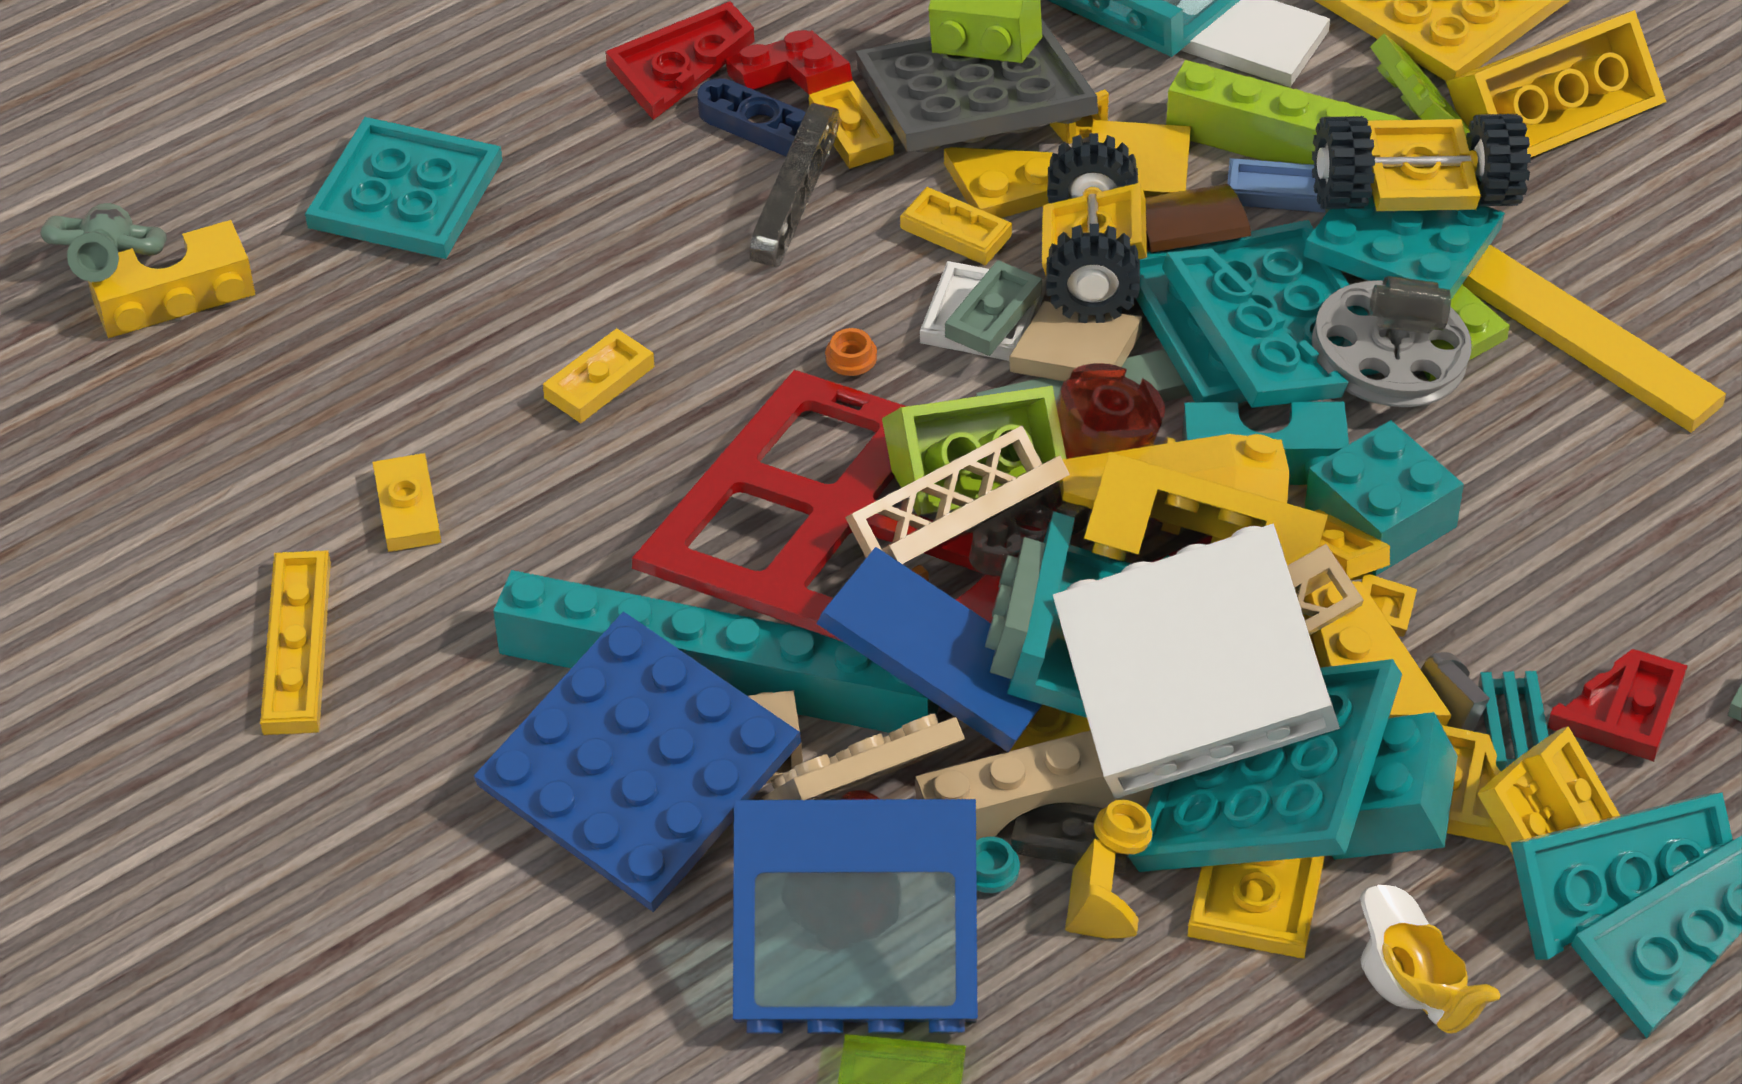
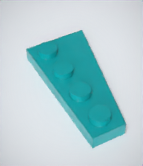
M1212 248L1167 252L1162 270L1252 408L1343 397L1349 382L1337 370L1328 373L1317 362L1320 353L1306 340L1297 343L1283 329L1285 319L1273 307L1267 308L1256 303L1251 298L1254 289Z
M1723 792L1708 793L1511 842L1535 959L1548 960L1564 951V946L1573 942L1576 934L1733 841Z
M1742 835L1576 934L1571 944L1572 948L1646 1039L1742 934Z

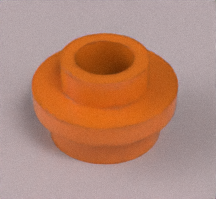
M856 328L842 329L832 336L831 341L826 347V363L831 370L845 376L861 375L871 370L876 364L877 348L865 331Z

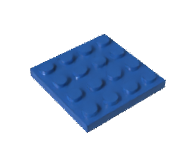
M623 611L478 770L474 777L477 786L654 913L733 822L734 800H752L799 746L801 737L798 730Z

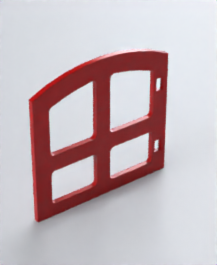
M793 370L632 557V569L841 641L816 624L823 610L833 598L809 590L807 587L847 536L853 533L845 517L874 503L894 478L882 418L901 407L907 406ZM839 400L860 407L861 409L856 410L836 403V401ZM805 411H813L876 432L841 477L833 484H824L760 462L798 416ZM735 493H746L809 515L765 570L754 571L688 548ZM1061 494L1025 499L1021 518L1011 541L1002 543L963 531L924 552V554L985 574L974 586L955 600L991 623L993 619L991 616L999 591L998 585L1007 555L1018 558L1024 537L1043 542L1053 512L1070 516L1071 503L1063 501ZM878 513L866 519L876 538L893 543L898 521ZM918 516V517H920V518H923V519L928 520V521H931V522L934 521V520H932V519H929V518H926V517H923V516ZM908 526L907 535L917 530V528Z

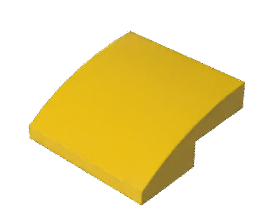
M1569 726L1557 730L1521 755L1477 793L1512 855L1511 842L1620 816Z

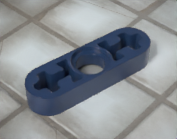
M712 79L703 83L698 89L699 116L704 122L794 160L814 158L823 149V125L820 119L813 114L728 79ZM756 115H766L772 118L765 123H753L748 120Z

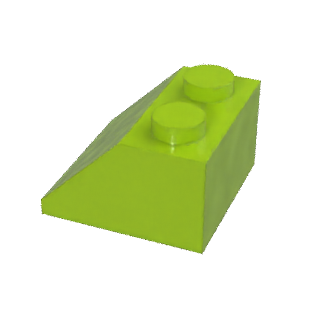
M930 0L928 11L932 53L1023 63L1043 37L1040 0Z

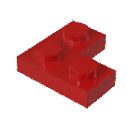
M812 30L793 31L788 33L783 40L767 45H749L743 48L739 54L725 58L728 76L736 83L753 90L791 78L806 93L812 94L853 80L850 62Z

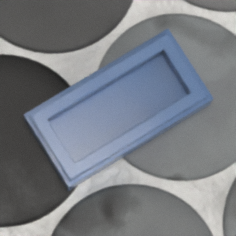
M1230 158L1227 184L1235 191L1242 206L1325 213V209H1321L1320 204L1317 203V193L1314 192L1315 178H1312L1314 165Z

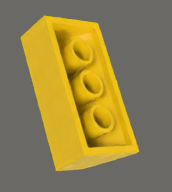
M1635 10L1603 18L1446 81L1456 112L1468 127L1475 115H1521L1523 118L1522 123H1525L1527 127L1525 137H1529L1530 142L1527 154H1531V157L1666 102Z

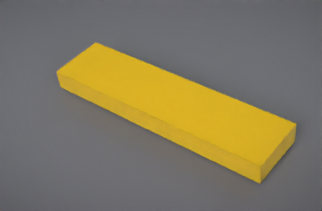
M329 550L274 553L260 719L263 735L319 733L331 568Z

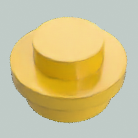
M1115 800L1108 807L1099 811L1094 821V831L1098 839L1108 848L1116 851V853L1137 854L1143 852L1152 839V821L1149 813L1139 804L1129 800Z

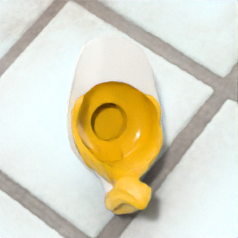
M1378 885L1369 887L1362 892L1360 898L1361 906L1369 928L1370 939L1362 953L1361 966L1369 982L1383 998L1402 1008L1422 1009L1439 1029L1451 1034L1467 1028L1479 1017L1488 1003L1500 999V992L1493 986L1488 984L1467 985L1468 975L1465 962L1445 944L1441 931L1436 926L1428 923L1417 902L1406 891L1396 886Z

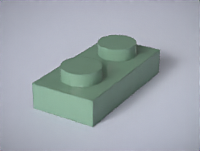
M997 260L945 322V338L990 356L1042 293V278Z

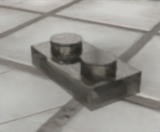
M1054 803L1032 809L1016 818L1011 837V847L1017 855L1076 865L1093 840H1099L1094 831V821L1099 811L1103 808L1076 803ZM1116 853L1114 872L1126 873L1129 854Z

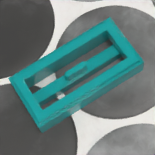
M1506 671L1502 673V679H1493L1492 672H1480L1478 687L1490 698L1483 711L1486 734H1489L1496 751V765L1500 771L1504 770L1528 751L1518 694H1524L1533 746L1548 737L1537 671H1525L1524 678H1515L1514 671ZM1504 694L1515 759L1506 758L1496 695Z

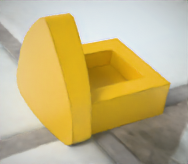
M1093 840L1073 868L1065 930L1070 933L1105 939L1134 937L1138 932V917L1125 901L1111 892L1116 851L1108 848L1100 840Z

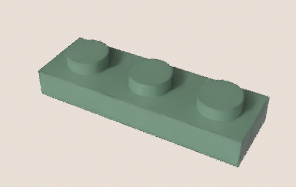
M1024 537L1018 558L1010 555L1006 557L998 585L999 591L991 616L993 619L985 643V648L995 650L990 673L1012 679L1028 632L1046 543Z

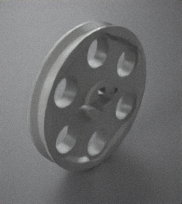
M1364 281L1337 290L1321 305L1312 333V347L1320 353L1317 362L1328 373L1337 370L1349 382L1346 387L1347 392L1373 403L1393 407L1427 405L1451 394L1459 386L1465 375L1472 347L1471 337L1465 323L1447 303L1425 290L1393 281ZM1353 305L1361 306L1370 311L1371 315H1356L1349 311L1347 307ZM1409 307L1417 310L1422 316L1408 317L1400 313L1398 309ZM1387 329H1388V331H1389V337H1388V338L1385 337V336H1386V333H1387ZM1332 336L1348 339L1353 345L1347 347L1337 346L1329 341L1328 338ZM1436 339L1445 340L1452 344L1454 349H1439L1430 341ZM1395 348L1398 349L1396 357L1394 355ZM1363 369L1377 370L1385 378L1381 380L1370 379L1360 371ZM1418 370L1426 371L1434 375L1437 380L1431 382L1423 381L1415 377L1412 372Z

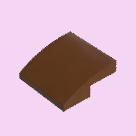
M1229 184L1145 197L1147 249L1150 252L1251 236L1250 224L1244 208Z

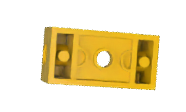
M1109 452L1084 539L1094 541L1092 553L1124 562L1127 551L1139 554L1158 490L1167 493L1164 504L1194 513L1198 512L1200 503L1220 508L1218 520L1242 527L1252 526L1254 519L1262 521L1260 527L1274 523L1288 566L1319 548L1328 515Z

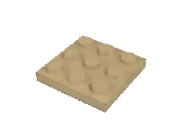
M933 713L903 725L902 728L890 732L888 736L882 737V734H877L848 746L847 749L836 753L833 757L829 758L828 754L796 765L794 769L771 780L774 790L762 796L759 800H821L923 761L965 738L957 717L938 723L936 715Z

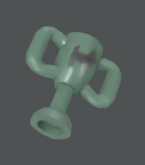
M103 203L91 208L84 219L51 216L45 221L40 232L42 239L48 244L69 245L67 251L69 267L80 279L89 282L103 281L115 272L119 262L118 252L133 248L135 253L153 256L163 250L167 240V235L161 228L133 225L128 212L112 203Z

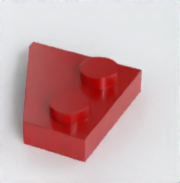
M1631 649L1614 662V666L1610 671L1599 673L1585 683L1582 694L1569 704L1564 706L1558 703L1554 706L1550 713L1548 728L1557 731L1569 726L1574 737L1654 762L1684 682L1688 665Z

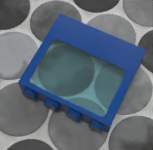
M976 799L734 800L733 1020L736 1023H747V1034H782L783 1023H807V1033L841 1034L844 1033V1022H868V1033L872 1034L904 1033V1022H929V1033L954 1034L965 1033V1022H977Z

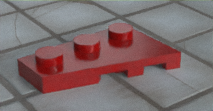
M729 1L605 51L606 65L652 120H654L726 64L725 58L739 54L743 48L755 42L754 27Z

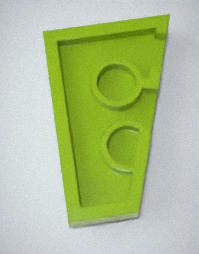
M1383 34L1370 46L1381 62L1376 67L1392 86L1398 87L1403 93L1401 99L1422 120L1461 119L1465 135L1470 133L1468 125L1404 49L1386 34Z

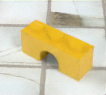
M228 220L183 233L186 255L180 262L167 268L155 269L144 266L138 261L133 248L118 252L119 262L117 269L109 278L99 282L88 281L92 300L107 337L112 338L256 295L249 259L232 221Z

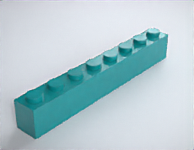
M511 570L493 610L499 654L572 668L624 611L747 696L762 692L776 693L794 690L798 715L890 733L919 718L933 713L936 715L939 708L937 704L846 643L802 627Z

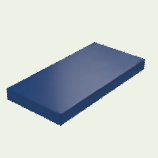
M877 547L872 550L827 605L816 623L1008 753L1043 705L1007 694L1010 678L990 673L995 651L985 648L991 625L990 622Z

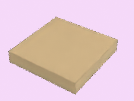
M1044 301L1009 356L1010 372L1109 389L1142 333V317L1122 314V316L1113 319L1110 313H1105V323H1096V315H1088L1087 323L1078 322L1077 312H1074L1069 319L1062 315V306L1055 309L1051 302Z

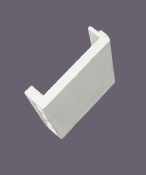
M1274 523L1264 527H1245L1236 531L1230 538L1208 545H1189L1179 550L1174 556L1152 563L1145 561L1133 563L1125 567L1121 573L1099 580H1081L1070 585L1067 590L1053 594L1103 776L1115 799L1340 729Z

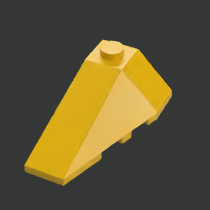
M1225 434L1113 452L1287 503L1289 467L1282 440L1272 439L1265 435L1252 434L1244 436ZM1109 452L1063 459L1070 473L1069 476L1059 480L1063 501L1093 509ZM1158 490L1150 513L1151 518L1163 523L1162 531L1179 535L1181 527L1213 536L1211 543L1230 538L1236 531L1245 528L1218 520L1220 508L1200 503L1198 512L1194 513L1164 504L1167 493ZM1254 519L1252 526L1260 527L1262 521Z

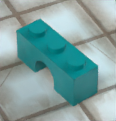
M1344 401L1291 402L1289 425L1274 433H1260L1246 427L1239 417L1238 402H1184L1182 441L1225 434L1244 436L1261 434L1272 439L1282 440L1289 467V485H1307L1309 467L1349 445Z

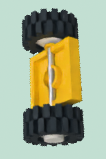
M1518 114L1475 115L1473 121H1470L1469 124L1470 133H1467L1466 136L1461 119L1368 121L1364 116L1321 117L1319 119L1320 123H1317V135H1314L1313 139L1315 151H1312V160L1314 161L1312 178H1315L1313 187L1314 192L1317 193L1316 200L1320 204L1321 209H1363L1369 204L1368 198H1371L1372 194L1376 211L1476 210L1477 206H1518V204L1523 202V195H1526L1528 189L1525 181H1528L1530 177V171L1527 170V163H1531V154H1527L1530 142L1529 137H1525L1527 132L1526 124L1522 123L1523 118Z
M1089 133L1090 142L1083 143L1081 135L1072 137V148L1066 142H1063L1058 146V154L1053 153L1050 158L1047 189L1049 204L1043 205L1042 267L1046 275L1047 295L1051 296V304L1055 309L1062 306V315L1069 319L1074 312H1077L1078 322L1087 323L1088 315H1096V323H1105V313H1110L1113 319L1122 316V307L1129 311L1134 305V297L1138 298L1140 259L1147 258L1146 198L1141 183H1138L1136 159L1134 154L1129 155V147L1122 142L1115 148L1114 137L1107 135L1104 143L1098 142V133Z

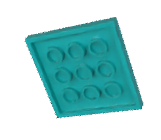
M1309 220L1251 231V236L1156 252L1149 251L1147 252V258L1140 259V291L1138 298L1135 297L1195 402L1242 403L1247 400L1162 270L1167 252L1212 248L1254 289L1251 298L1256 303L1267 308L1273 307L1285 319L1283 329L1297 343L1306 340L1312 346V333L1321 305L1331 294L1348 286L1349 283L1339 269L1303 256L1306 239L1314 230ZM1354 305L1347 307L1349 311L1356 315H1368L1364 307ZM1332 336L1328 338L1329 341L1337 346L1347 347L1353 345L1348 339ZM1363 369L1360 371L1364 376L1380 373L1373 369Z
M1388 659L1320 668L1340 729L1154 787L1146 807V811L1149 813L1152 821V839L1143 852L1129 854V859L1137 870L1145 872L1346 854L1402 677V673L1394 660Z

